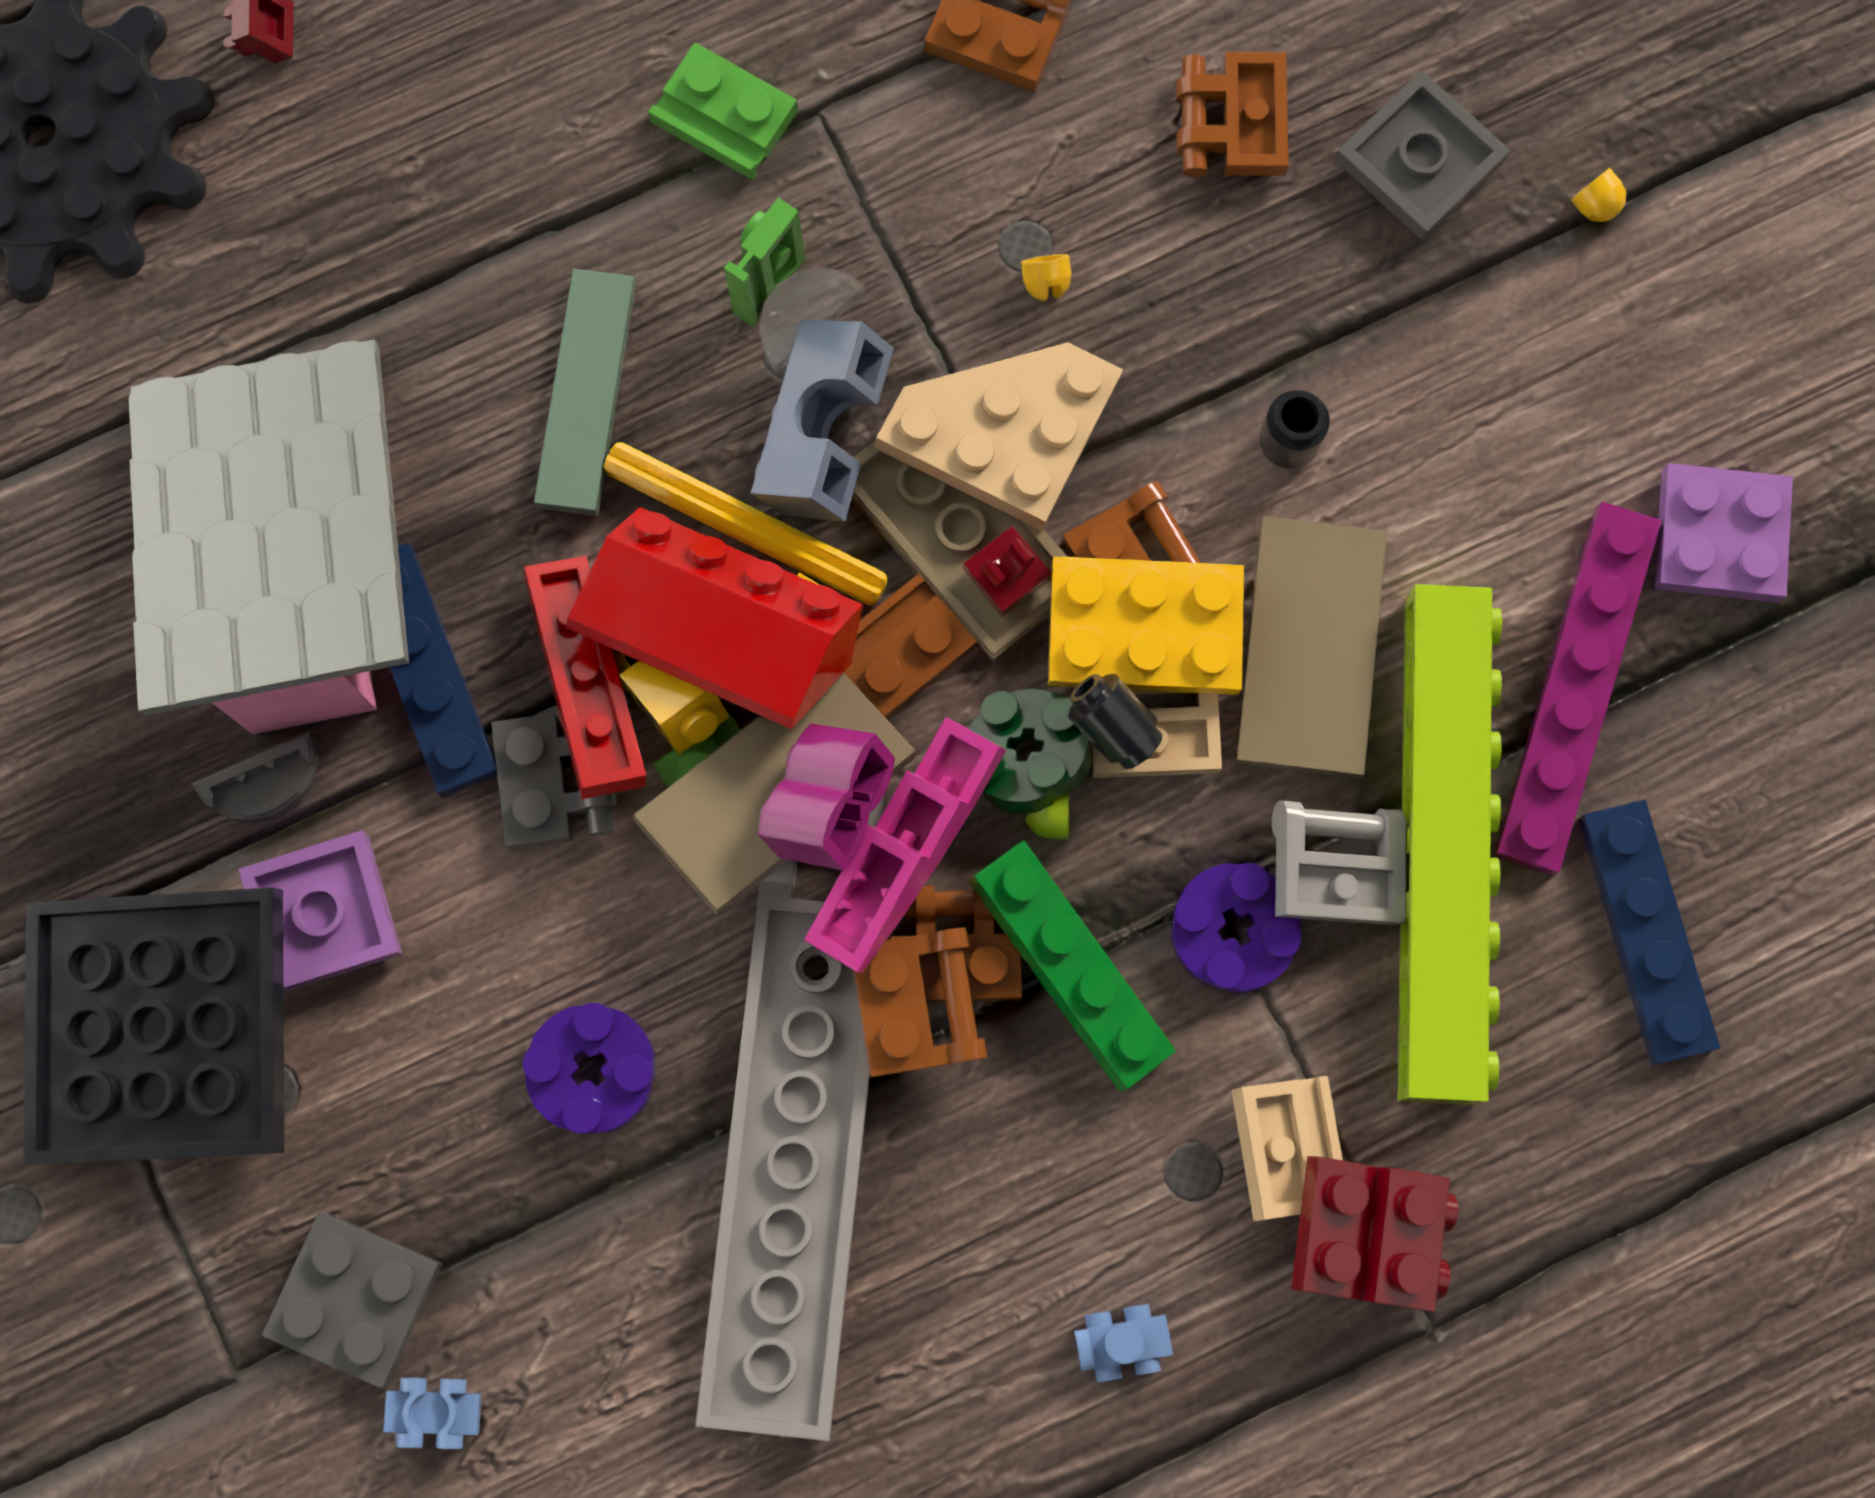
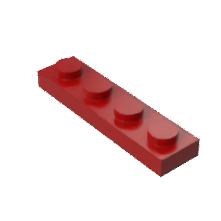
M587 556L524 567V580L582 799L645 787L646 772L612 648L566 628L567 617L590 572Z

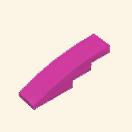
M945 717L915 773L908 770L905 772L876 827L867 825L864 839L856 856L841 871L804 941L856 972L862 973L898 925L938 866L977 803L1006 749Z

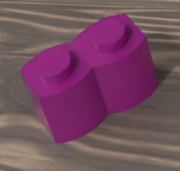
M811 723L789 750L785 779L778 784L761 809L758 836L779 858L844 870L852 862L862 844L868 825L869 813L876 808L887 790L893 773L895 757L875 733Z

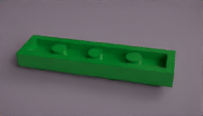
M1024 840L967 880L1119 1092L1129 1089L1176 1052L1175 1048Z

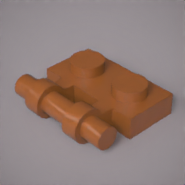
M1226 52L1223 61V74H1206V59L1204 56L1193 54L1183 57L1182 77L1176 81V101L1182 105V128L1176 133L1177 153L1183 156V175L1192 178L1206 175L1207 155L1210 153H1224L1225 175L1285 176L1288 169L1286 52ZM1210 102H1224V125H1207L1206 104Z
M924 885L902 917H916V935L936 932L935 917L974 916V934H967L969 948L963 949L971 1000H1021V955L1005 933L994 934V917L974 889L966 891H935V885ZM891 936V939L904 938L910 936ZM938 955L919 957L926 1003L945 1002Z

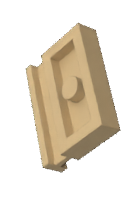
M1328 1076L1247 1086L1231 1090L1253 1221L1299 1215L1307 1156L1343 1160Z

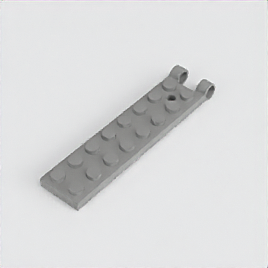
M788 860L760 882L695 1427L829 1441L870 1075L853 970L804 941L824 902L792 899L798 862ZM813 956H821L829 964V971L821 980H811L804 973L805 962Z

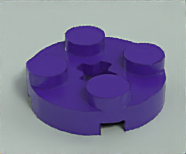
M1227 863L1203 871L1184 888L1173 910L1170 937L1178 961L1194 980L1206 986L1210 985L1218 990H1225L1231 993H1248L1267 986L1288 968L1301 944V919L1275 917V876L1267 873L1263 867L1255 863ZM1233 911L1238 918L1246 915L1250 919L1252 926L1246 931L1249 939L1247 944L1239 945L1235 938H1229L1224 941L1220 937L1218 930L1226 924L1222 914Z
M596 1002L571 1006L550 1017L533 1036L530 1047L525 1052L522 1061L526 1077V1089L532 1103L540 1114L555 1126L582 1135L611 1133L626 1126L642 1112L649 1102L653 1090L652 1084L655 1078L656 1062L655 1051L648 1035L636 1021L624 1012ZM584 1053L591 1058L601 1053L607 1060V1063L601 1068L605 1080L598 1086H595L588 1080L579 1085L574 1078V1074L579 1070L576 1060Z

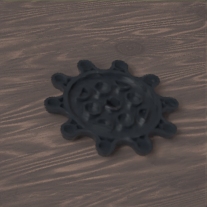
M36 0L32 11L23 20L12 24H0V254L4 257L7 264V289L20 302L29 304L44 299L52 289L54 272L58 263L64 257L73 253L91 255L111 277L126 279L134 276L141 270L145 262V251L136 238L134 231L135 220L139 213L148 206L155 204H166L177 209L193 208L206 195V179L198 169L181 163L173 156L171 142L174 134L181 127L201 121L212 112L215 105V95L210 86L202 80L193 77L161 80L153 74L151 58L155 50L167 37L168 27L164 17L152 8L139 5L132 7L111 25L98 28L88 26L84 22L82 16L83 0ZM44 124L56 125V135L48 145L43 147L29 146L30 126L37 128Z

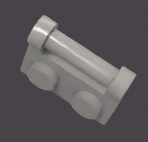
M1279 800L1276 803L1272 814V831L1276 837L1275 917L1385 925L1405 923L1406 821L1404 814L1400 810L1379 809L1374 815L1304 809L1301 802ZM1305 834L1373 840L1377 846V856L1305 851Z

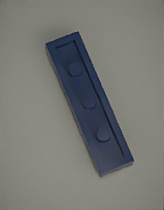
M408 542L398 546L409 663L389 668L437 793L443 798L497 776L496 759L415 550Z
M1646 800L1582 815L1578 818L1651 1066L1720 1049Z

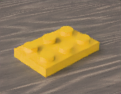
M1053 556L1051 565L1048 686L1076 688L1083 680L1093 674H1099L1103 677L1114 673L1118 675L1130 690L1238 695L1241 692L1244 565Z

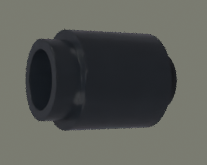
M1292 390L1279 395L1271 403L1260 430V447L1266 458L1273 464L1288 469L1300 468L1310 463L1318 454L1329 429L1330 418L1325 404L1314 394L1302 390Z
M1093 674L1083 680L1070 696L1072 706L1068 712L1069 720L1110 763L1118 762L1124 769H1132L1147 760L1160 745L1163 736L1156 728L1157 718L1117 674H1108L1103 677L1099 674Z

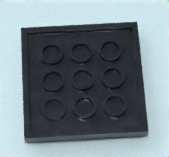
M267 887L26 903L23 1165L284 1153L282 889Z

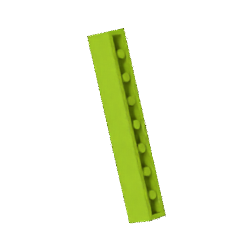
M1415 584L1405 599L1402 813L1406 821L1405 923L1400 924L1397 1102L1478 1105L1488 1102L1489 1091H1496L1498 1086L1499 1059L1497 1052L1489 1051V1025H1496L1498 1022L1500 999L1497 986H1489L1490 960H1497L1500 948L1498 922L1490 921V896L1498 895L1501 872L1499 859L1490 858V833L1498 832L1501 819L1500 797L1498 794H1491V770H1497L1500 764L1501 736L1499 732L1491 731V707L1497 708L1499 706L1502 691L1501 672L1498 669H1492V646H1498L1500 643L1502 612L1500 608H1492V588Z

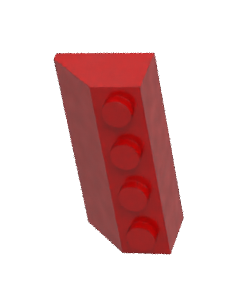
M639 507L607 535L567 617L566 628L792 730L851 665L863 604L840 595L830 587L817 585L785 571L773 562L760 560L730 547L718 538L705 536L675 523L663 514L650 512Z

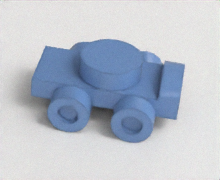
M1149 1304L1123 1308L1126 1322L1115 1324L1112 1323L1110 1311L1084 1315L1087 1329L1074 1331L1081 1371L1094 1369L1096 1382L1122 1378L1121 1364L1133 1363L1136 1375L1161 1371L1159 1357L1173 1355L1166 1315L1152 1317Z
M401 1377L400 1391H386L383 1432L397 1433L396 1447L421 1448L423 1447V1433L437 1434L436 1448L463 1449V1435H479L482 1393H466L467 1379H440V1391L429 1392L426 1391L427 1378Z

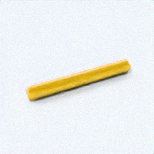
M617 442L606 457L604 469L608 476L869 606L875 605L879 601L886 588L888 580L884 572L623 442Z

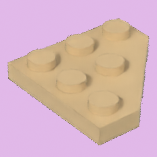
M1067 342L905 386L879 431L874 448L1042 531L1109 401L1123 369Z

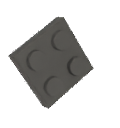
M1421 70L1338 149L1335 161L1423 241L1506 161L1510 150Z
M319 1211L262 1336L381 1389L387 1388L443 1263L327 1212Z

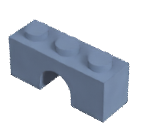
M800 320L794 345L789 352L787 369L777 403L772 411V421L761 459L755 470V480L751 490L752 495L785 517L844 522L846 520L861 463L829 440V431L835 419L849 407L855 405H878L894 349L863 322Z

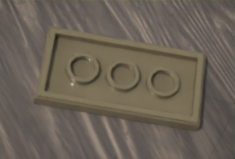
M875 441L854 457L861 463L851 500L915 575L920 574L934 594L938 595L977 640V647L993 665L1050 619L1051 580L1004 617H1001L965 573L963 563L1011 526L1015 527L1050 571L1053 556L1067 557L1066 554L1044 529L1041 531L875 449Z
M1269 516L1262 517L1259 528L1235 764L1361 779L1364 776L1387 531Z
M845 673L838 678L792 730L763 716L758 717L634 814V821L717 917L788 861L787 859L779 858L758 836L760 812L764 803L769 799L778 784L785 779L789 750L811 723L875 733L895 757L892 776L915 759L916 751Z

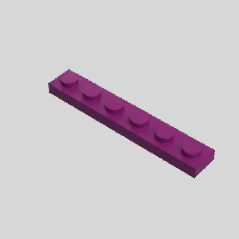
M1603 501L1595 508L1492 857L1551 876H1555L1560 872L1662 520Z

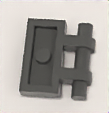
M555 713L491 722L505 846L509 850L573 841L570 816L587 814L589 836H605L614 833L612 810L618 807L616 793L587 799L581 798L580 791L567 793L563 761L571 760L566 737H560L559 722Z

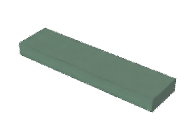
M573 269L534 504L537 509L590 516L599 515L605 478L604 463L609 454L636 282L634 276Z

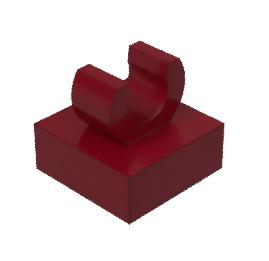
M232 0V4L225 8L224 17L231 20V36L223 39V46L243 56L256 53L275 64L293 58V1Z
M1011 526L963 563L965 573L1001 617H1004L1051 580L1052 572L1014 526Z

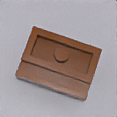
M917 574L860 620L852 662L844 673L888 720L977 648V640L942 599L935 595L928 587L924 578Z

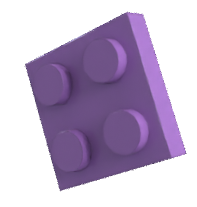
M1668 463L1661 470L1658 519L1662 521L1657 535L1654 589L1779 603L1786 598L1793 476Z
M364 830L238 869L244 889L274 887L283 890L284 992L402 955L370 838Z

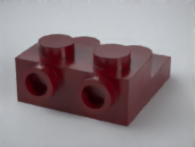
M1307 1156L1291 1289L1435 1312L1436 1299H1441L1446 1295L1451 1280L1449 1264L1446 1260L1441 1259L1444 1232H1449L1453 1229L1458 1217L1457 1198L1453 1193H1449L1450 1178L1392 1167H1376L1320 1156Z

